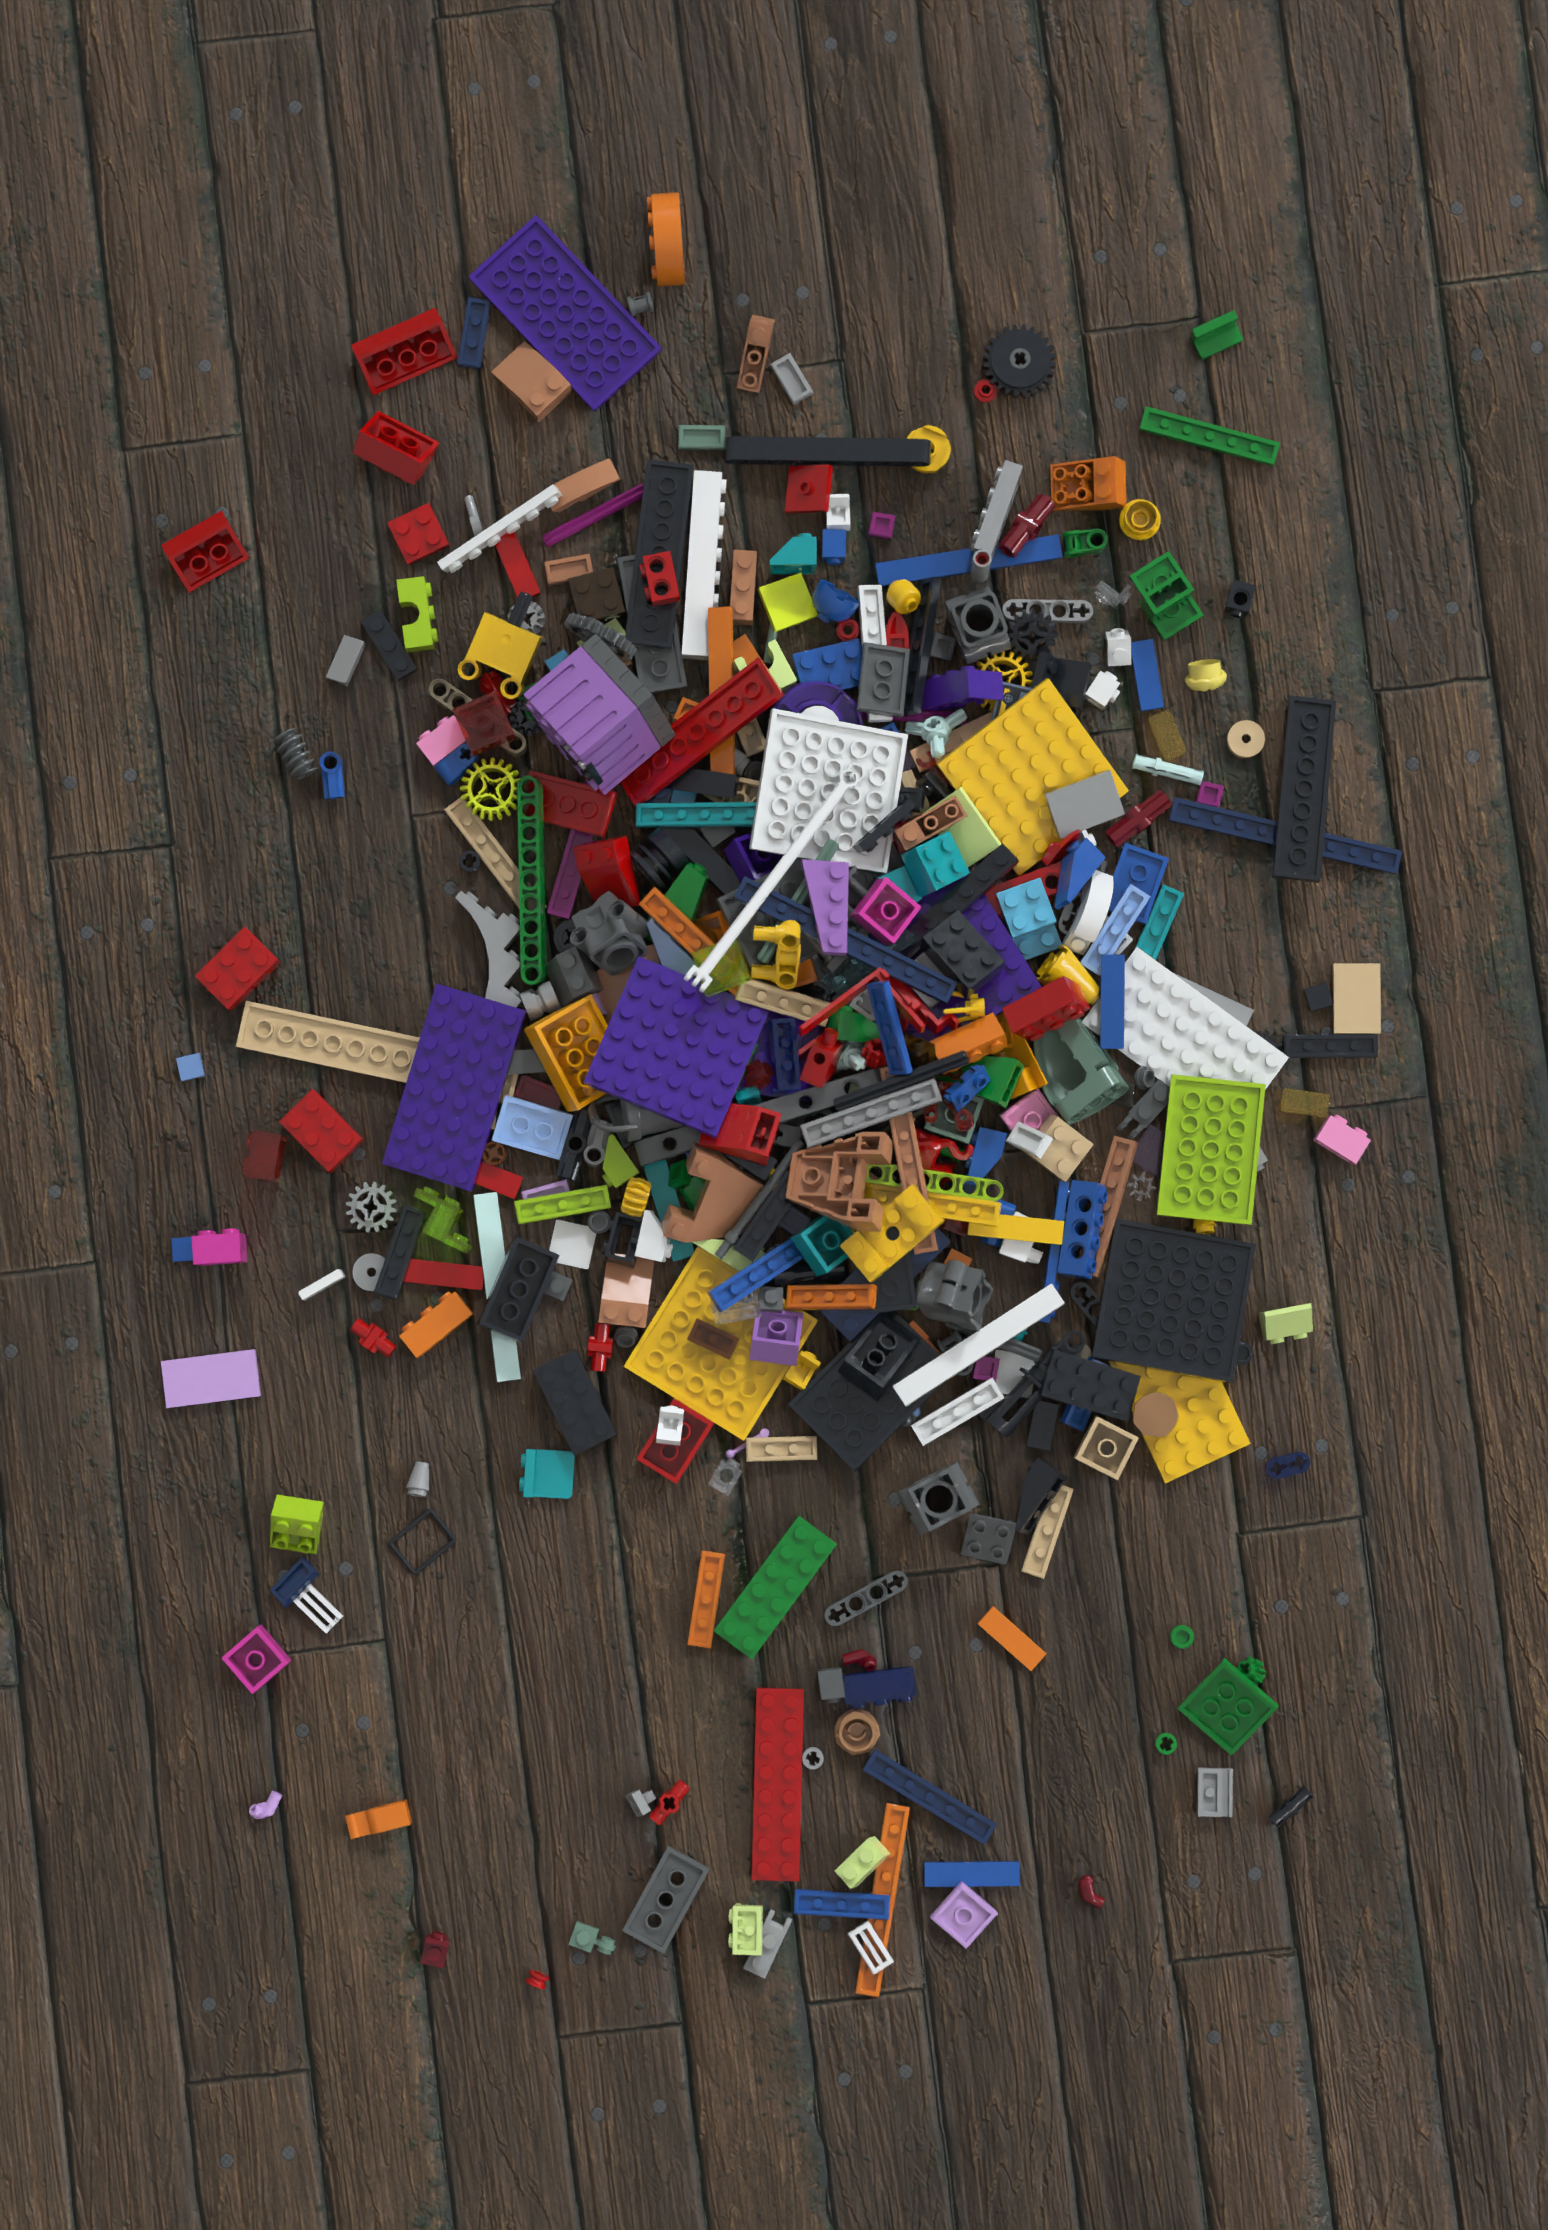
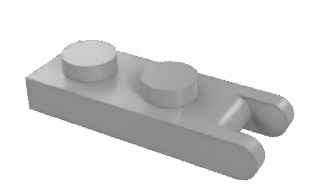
M770 1909L763 1924L762 1955H749L743 1969L764 1979L792 1921L788 1917L783 1926L771 1920L775 1914V1911Z

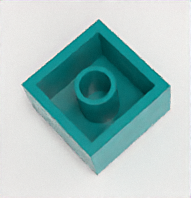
M950 831L900 855L920 897L930 894L970 873Z
M821 1214L790 1238L815 1275L820 1276L828 1273L849 1257L840 1245L852 1236L853 1232L848 1226Z

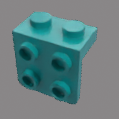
M526 1449V1454L521 1455V1468H525V1476L520 1477L519 1492H523V1497L571 1498L575 1461L573 1452Z

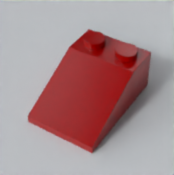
M627 836L590 841L573 847L577 869L594 902L600 896L610 891L618 900L624 901L630 907L639 906L641 901Z

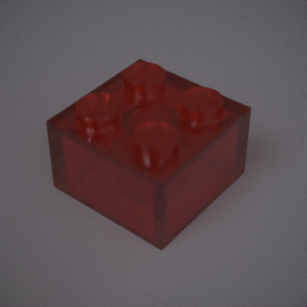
M496 691L452 709L473 757L516 738Z
M253 1130L252 1135H248L246 1148L250 1149L249 1155L243 1161L242 1172H246L245 1177L279 1183L287 1137L281 1134Z

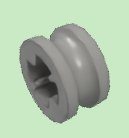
M809 1747L804 1751L802 1761L807 1768L817 1769L823 1763L824 1757L820 1749ZM811 1752H816V1756L820 1758L819 1762L815 1761L814 1765L809 1764V1759L806 1758L808 1753L811 1755Z

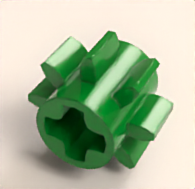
M1248 1656L1247 1660L1239 1662L1237 1669L1254 1684L1263 1683L1266 1671L1261 1668L1264 1664L1262 1661Z

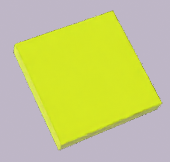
M802 573L757 589L774 632L811 620L818 615Z

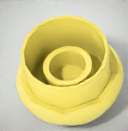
M1199 660L1188 663L1189 674L1185 677V682L1192 690L1205 692L1222 686L1226 681L1227 674L1221 669L1220 660Z

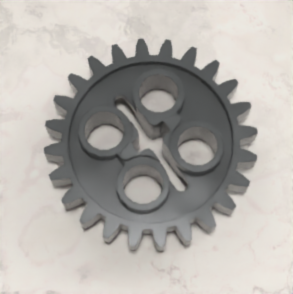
M569 613L564 625L566 628L570 629V632L575 633L576 637L583 642L597 634L617 657L631 660L637 650L635 645L631 644V641L626 640L623 634L610 627H605V624L594 618Z

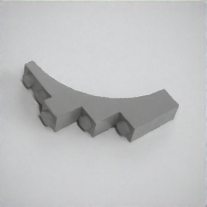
M460 891L455 898L471 914L479 926L486 943L489 958V981L485 998L520 1008L523 1004V1001L520 999V992L512 986L509 989L506 988L521 970L520 956L512 950L509 953L506 951L520 934V920L511 913L509 916L503 913L497 920L495 918L497 914L488 906L483 909L478 905L479 899L468 891L465 894Z

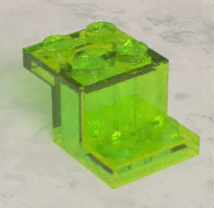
M424 1186L423 1190L417 1188L414 1197L434 1206L422 1232L469 1254L472 1245L468 1244L469 1239L456 1232L451 1236L464 1211L459 1208L461 1203L447 1196L442 1200L438 1198V1192Z

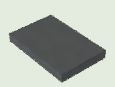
M863 643L856 711L897 718L903 717L910 649Z

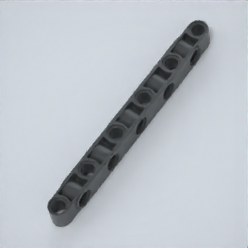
M880 1068L828 1082L822 1088L815 1086L754 1106L782 1113L780 1124L834 1108V1099L846 1095L844 1087L848 1083L855 1084L859 1090L882 1081ZM803 1097H809L813 1103L810 1108L803 1109L799 1105V1100ZM685 1126L635 1142L634 1146L640 1165L652 1164L690 1152L693 1143H699L702 1133ZM669 1138L677 1142L676 1148L672 1151L664 1149L663 1145L665 1140Z

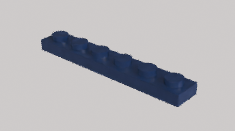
M874 1749L863 1767V1771L984 1845L997 1825L994 1821Z

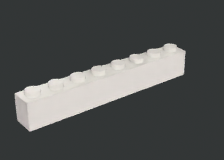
M694 470L682 659L709 660L708 608L718 607L719 594L714 593L715 585H720V571H716V563L721 562L722 548H718V539H723V525H719L720 516L724 517L725 502H721V493L726 494V480L722 479V472Z

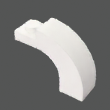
M1096 870L1082 887V900L1079 911L1062 941V944L1066 945L1071 951L1084 955L1090 943L1095 942L1110 906L1113 893V876Z

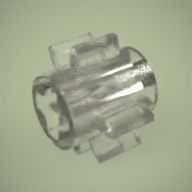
M1145 1172L1141 1173L1140 1178H1137L1135 1174L1131 1175L1134 1181L1126 1184V1186L1132 1189L1129 1196L1138 1195V1201H1141L1143 1195L1150 1199L1151 1195L1148 1192L1156 1190V1187L1151 1186L1150 1183L1154 1178H1145ZM1137 1181L1146 1183L1144 1187L1145 1192L1136 1190L1138 1186Z

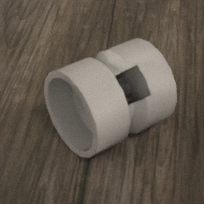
M550 981L539 985L536 991L529 989L520 993L531 1022L543 1017L544 1012L551 1014L562 1009Z

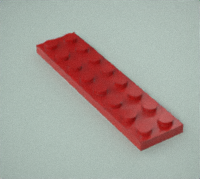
M756 658L672 723L671 727L676 736L620 782L634 806L637 803L647 802L784 696L783 691L761 658Z
M756 1687L752 1880L799 1881L804 1689Z

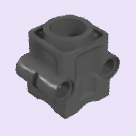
M989 586L969 592L966 596L963 594L944 601L947 611L946 617L956 638L962 660L964 659L966 664L987 658V655L992 656L1011 649V643L1007 635V624L997 597ZM975 615L983 616L989 622L990 628L986 631L977 632L968 626L966 620Z
M610 891L600 896L591 907L583 909L572 916L576 928L571 933V943L611 976L617 975L631 967L636 962L638 956L643 957L648 952L643 940L649 934L646 924L648 921L624 901L618 900Z
M949 1260L947 1264L930 1261L927 1269L919 1279L916 1302L927 1319L945 1322L947 1327L957 1331H964L965 1329L980 1331L983 1322V1310L990 1301L993 1288L985 1280V1273L982 1269L968 1267L957 1260Z
M958 1462L912 1483L909 1487L897 1493L906 1512L911 1513L909 1518L918 1536L944 1525L971 1511L980 1504L971 1486H967L966 1482L968 1480ZM943 1485L950 1492V1503L942 1511H932L926 1506V1493L933 1486Z

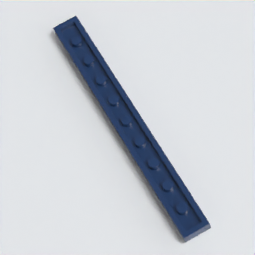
M1176 797L1173 799L1169 817L1170 822L1275 846L1277 821ZM1324 833L1322 858L1394 875L1398 873L1402 851Z
M744 876L733 899L747 905L761 884ZM772 890L757 911L781 923L786 920L796 921L801 927V933L819 941L812 910ZM847 927V956L875 970L879 967L884 968L890 975L889 977L945 1005L948 1003L957 984L956 981Z

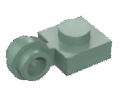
M580 1921L576 1922L568 1944L590 1953L593 1945L596 1944L599 1952L608 1955L616 1947L614 1945L615 1940L606 1936H602L601 1939L596 1938L599 1928Z

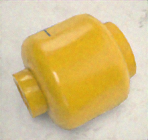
M904 579L894 581L889 586L886 599L896 612L908 614L917 609L921 600V594L910 581Z

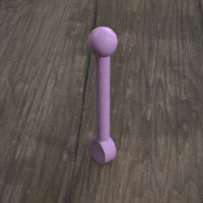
M762 1429L760 1434L755 1437H768L769 1431ZM746 1442L733 1450H727L726 1457L732 1459L737 1452L746 1448Z

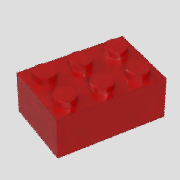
M244 926L195 977L232 1012L281 961Z
M1064 976L1002 1008L1012 1033L1029 1041L1042 1038L1044 1036L1043 1033L1049 1030H1057L1063 1027L1064 1022L1070 1019H1078L1084 1015L1085 1011L1090 1009L1080 984Z
M314 1089L279 1121L329 1173H332L365 1141Z
M674 1398L669 1406H675L684 1410L680 1445L656 1443L657 1425L637 1460L677 1484L714 1425V1422Z

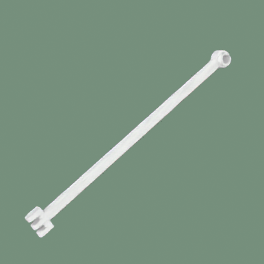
M853 769L842 771L839 776V783L699 968L693 965L684 977V980L688 982L692 975H695L696 978L691 985L696 987L701 980L704 983L700 986L699 991L703 993L713 980L708 975L847 790L856 786L859 779L857 772L851 777L852 783L847 784L844 782V778L850 777Z

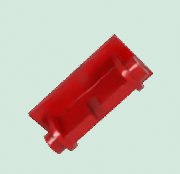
M494 670L489 674L486 672L479 680L480 689L492 703L494 713L499 715L501 720L504 721L517 702L515 699L503 696L500 687L504 680L500 673H496Z

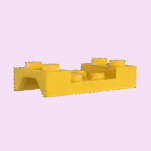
M914 1184L910 1185L894 1199L895 1201L884 1209L881 1232L856 1231L840 1245L869 1282H874L945 1222ZM894 1226L898 1228L900 1234L896 1240L892 1241L888 1238L887 1231L890 1227Z

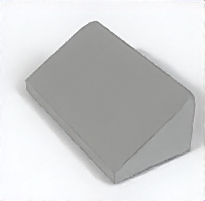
M344 635L326 678L348 686L366 646L365 642Z

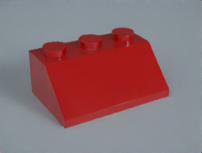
M378 411L359 431L352 453L359 456L362 460L369 461L380 467L383 471L390 472L401 478L404 482L414 485L424 474L440 442Z
M222 510L161 545L189 593L249 559Z

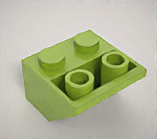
M277 1495L271 1513L270 1547L317 1554L324 1502Z

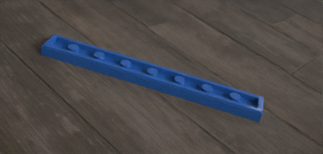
M1059 534L1035 538L1032 541L1029 540L1015 558L1005 556L999 549L998 544L991 561L990 570L1062 559ZM971 548L875 563L878 585L887 587L897 580L906 579L912 583L931 577L943 578L971 573V561L974 552L970 551Z

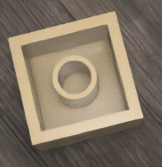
M1050 1113L1038 1129V1131L1049 1135L1053 1139L1042 1158L1039 1159L1025 1151L1023 1152L1057 1178L1066 1182L1094 1144L1058 1116Z
M1094 1416L1073 1458L1118 1480L1139 1437Z

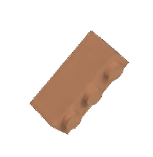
M734 550L730 606L733 608V625L753 626L757 551Z

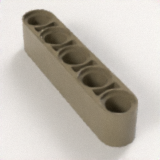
M436 679L431 682L429 692L436 703L511 756L520 757L525 754L527 743L522 734L446 680ZM437 687H446V693L443 696L435 695L434 691ZM456 700H464L465 706L463 709H454L453 704ZM482 713L484 714V720L480 723H475L472 721L473 715ZM496 726L503 728V733L498 737L491 734V730ZM513 740L522 741V747L518 750L511 749L510 744Z

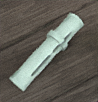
M1138 754L1135 755L1132 769L1150 772L1152 776L1162 775L1199 786L1204 774L1202 770L1199 771L1164 762L1158 757L1152 759Z

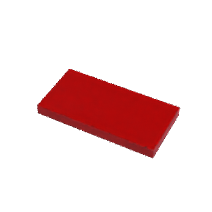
M532 770L529 771L528 776L538 779L543 786L544 823L605 838L618 793L609 791L604 795L599 789L594 791L587 784ZM533 781L527 783L525 788L527 793L534 791L535 784ZM530 805L526 809V815L530 817L535 813L534 805Z

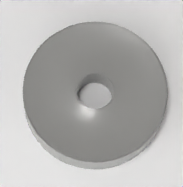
M370 1253L361 1256L355 1262L353 1278L360 1288L374 1291L385 1258L381 1255ZM370 1268L376 1270V1274L373 1277L368 1275Z

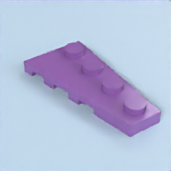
M802 859L801 867L806 879L805 884L809 892L811 910L816 922L815 927L821 953L824 955L846 956L849 862Z

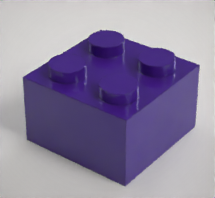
M752 832L733 839L723 850L740 883L744 876L754 881L772 872L784 856L749 849Z

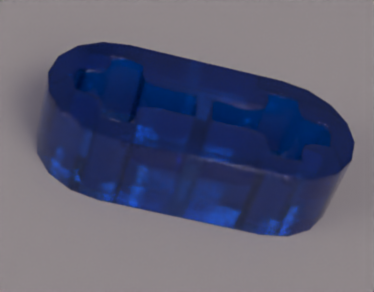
M1293 1452L1277 1456L1266 1462L1265 1471L1269 1477L1274 1479L1300 1474L1309 1469L1310 1459L1303 1452ZM1296 1456L1305 1460L1301 1469L1298 1466L1290 1467L1289 1465L1290 1462L1296 1461ZM1275 1461L1278 1465H1286V1468L1279 1470L1278 1475L1270 1471Z

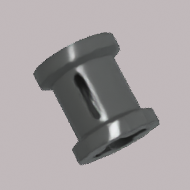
M650 292L634 298L627 297L632 317L646 311L654 312Z

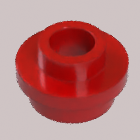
M989 379L980 380L974 388L975 397L983 403L993 401L997 395L996 384L991 385V380ZM983 387H988L990 389V392L988 394H984L981 389Z
M853 619L839 622L836 627L838 638L844 642L856 639L859 635V625ZM845 627H850L852 629V633L845 634L843 632V629Z

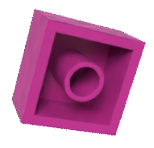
M884 877L875 881L850 916L881 943L890 945L897 941L921 909V906L891 880Z
M222 1229V1234H216V1231L212 1230L198 1231V1236H192L193 1265L246 1263V1234L239 1233V1229Z
M262 1625L257 1626L222 1657L223 1661L252 1694L258 1691L292 1661Z

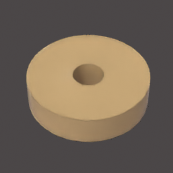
M1250 720L1237 722L1227 734L1229 750L1235 756L1243 759L1256 756L1265 743V735L1262 728ZM1242 736H1248L1250 742L1244 743Z

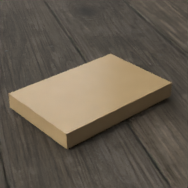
M1333 963V1034H1381L1380 964Z

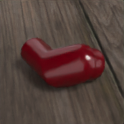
M863 1649L842 1655L845 1666L858 1663L868 1672L876 1669L877 1661L875 1657Z

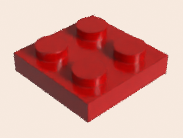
M429 503L387 522L408 566L450 546Z

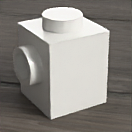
M1100 671L1087 690L1085 700L1104 710L1109 701L1113 703L1120 693L1117 690L1120 684L1117 682V677L1106 671L1103 673Z

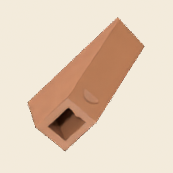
M752 315L738 378V389L756 393L760 392L775 319Z
M954 796L894 830L893 836L903 853L961 821L967 817V814L957 797Z

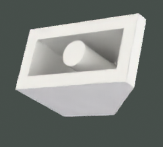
M645 1210L635 1256L666 1262V1258H670L673 1245L670 1244L671 1239L663 1236L661 1223L654 1211Z

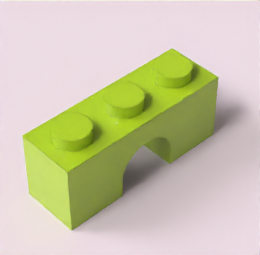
M424 576L396 580L401 607L411 606L419 610V617L415 623L402 626L407 653L435 649L434 642H438L437 629H432L431 620L435 619V611L433 605L429 606L428 597L432 596L431 583H426Z

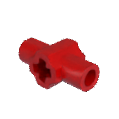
M358 1318L350 1329L351 1332L360 1338L358 1342L374 1354L378 1351L389 1358L397 1345L387 1339L389 1334L374 1323H371L369 1326Z
M595 1323L594 1336H589L587 1356H592L590 1370L606 1371L607 1358H611L613 1338H609L611 1324Z
M679 1779L669 1792H663L659 1798L660 1803L651 1812L649 1817L660 1826L671 1812L675 1813L679 1809V1802L690 1790V1787ZM670 1797H673L675 1806L672 1807L670 1805L667 1808L664 1798L670 1799Z

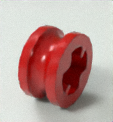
M530 1970V1977L526 1978L525 1982L536 1988L545 1989V1981H548L549 1977L539 1971Z

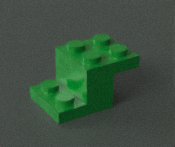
M1169 551L1129 576V579L1141 596L1140 606L1163 641L1204 616L1191 596L1194 588Z

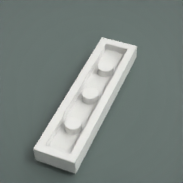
M992 1377L918 1420L911 1427L924 1446L1005 1397Z

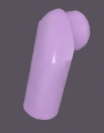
M271 1791L267 1802L253 1804L249 1808L250 1816L255 1819L272 1816L282 1795L276 1791Z

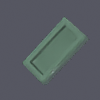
M679 425V450H724V425Z

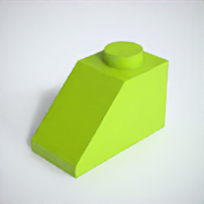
M613 1133L609 1135L602 1168L605 1174L602 1177L609 1187L614 1185L618 1189L627 1183L631 1177H635L640 1173Z

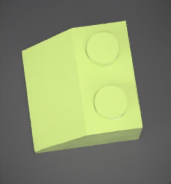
M1311 1303L1258 1313L1263 1340H1270L1271 1344L1285 1342L1284 1337L1292 1335L1294 1340L1308 1337V1332H1313Z

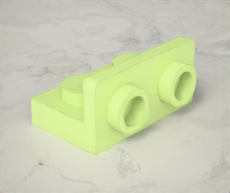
M736 1903L733 1909L729 1911V1923L733 1924V1933L729 1934V1948H733L734 1955H762L763 1906Z

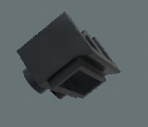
M616 1212L615 1219L611 1218L608 1232H611L609 1241L605 1240L602 1254L605 1255L607 1262L631 1268L635 1267L637 1259L635 1252L642 1225V1217H633ZM623 1225L633 1227L625 1257L615 1255Z

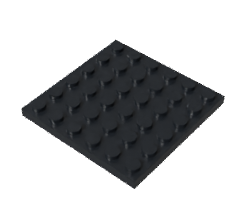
M1116 1219L1092 1358L1233 1383L1256 1244Z

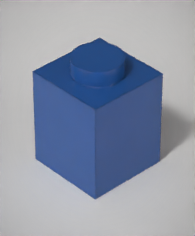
M823 529L822 562H827V565L831 566L840 565L841 562H845L846 530Z

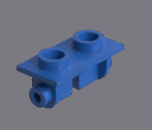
M976 1064L971 1066L960 1077L961 1081L964 1082L963 1084L956 1081L945 1091L944 1099L948 1103L952 1102L957 1112L991 1081L984 1065L979 1066Z

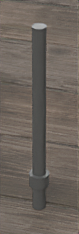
M797 1139L731 1231L728 1230L725 1234V1240L715 1252L716 1256L723 1259L731 1246L736 1245L740 1239L739 1235L791 1165L792 1153L801 1151L805 1146L804 1143Z

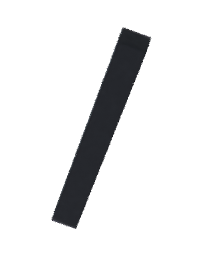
M731 436L725 438L724 462L728 464L754 465L829 464L831 466L925 467L931 463V441L927 439Z

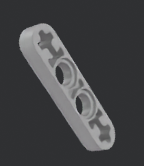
M1011 599L1005 602L1002 609L1004 618L1009 622H1015L1014 616H1011V613L1006 611V609H1010L1011 605H1015L1017 610H1022L1023 605H1027L1025 610L1027 614L1030 613L1029 609L1031 606L1039 605L1044 611V617L1047 615L1051 616L1052 620L1050 623H1086L1093 615L1092 605L1084 600ZM1069 605L1073 606L1072 611H1078L1080 606H1084V609L1089 611V613H1086L1085 617H1080V613H1073L1072 618H1069ZM1055 606H1063L1066 614L1060 618L1054 616L1052 610ZM1016 612V615L1021 617L1022 612Z

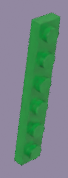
M1147 406L1145 407L1139 431L1272 467L1275 464L1280 442Z

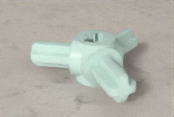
M958 709L945 719L940 716H933L924 723L907 721L905 732L922 736V739L931 746V756L942 759V756L945 755L944 745L949 742L950 735L952 734L951 729L964 722L968 717L963 709Z
M841 1041L843 1048L836 1073L842 1069L848 1070L849 1068L857 1071L860 1068L864 1070L866 1067L864 1065L865 1059L860 1057L862 1048H864L862 1046L863 1042Z

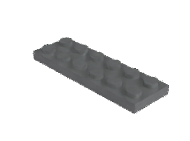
M635 555L618 558L627 615ZM675 619L671 649L635 645L637 650L634 656L638 679L652 694L687 688Z

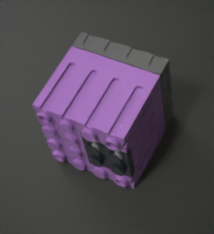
M597 634L593 635L523 694L528 700V703L525 704L526 707L531 711L532 716L539 723L540 728L545 732L549 741L559 748L560 753L566 760L572 762L576 771L587 779L586 781L594 791L599 789L604 795L676 736L652 693Z

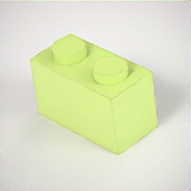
M875 1836L870 1837L835 1872L850 1889L858 1887L890 1855V1852Z

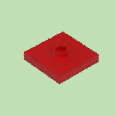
M829 464L789 466L785 512L788 514L828 512L833 466Z

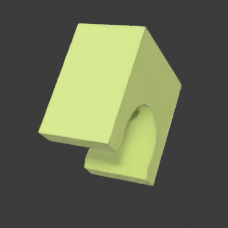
M776 639L769 642L767 654L772 660V666L769 668V671L784 692L795 686L797 679ZM742 657L735 659L733 662L736 673L747 666L745 659Z

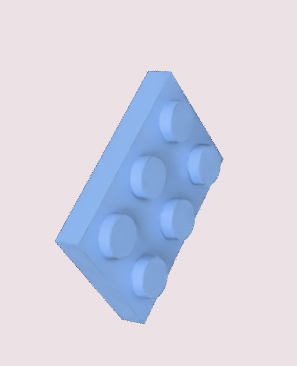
M505 1095L492 1141L560 1160L573 1114Z

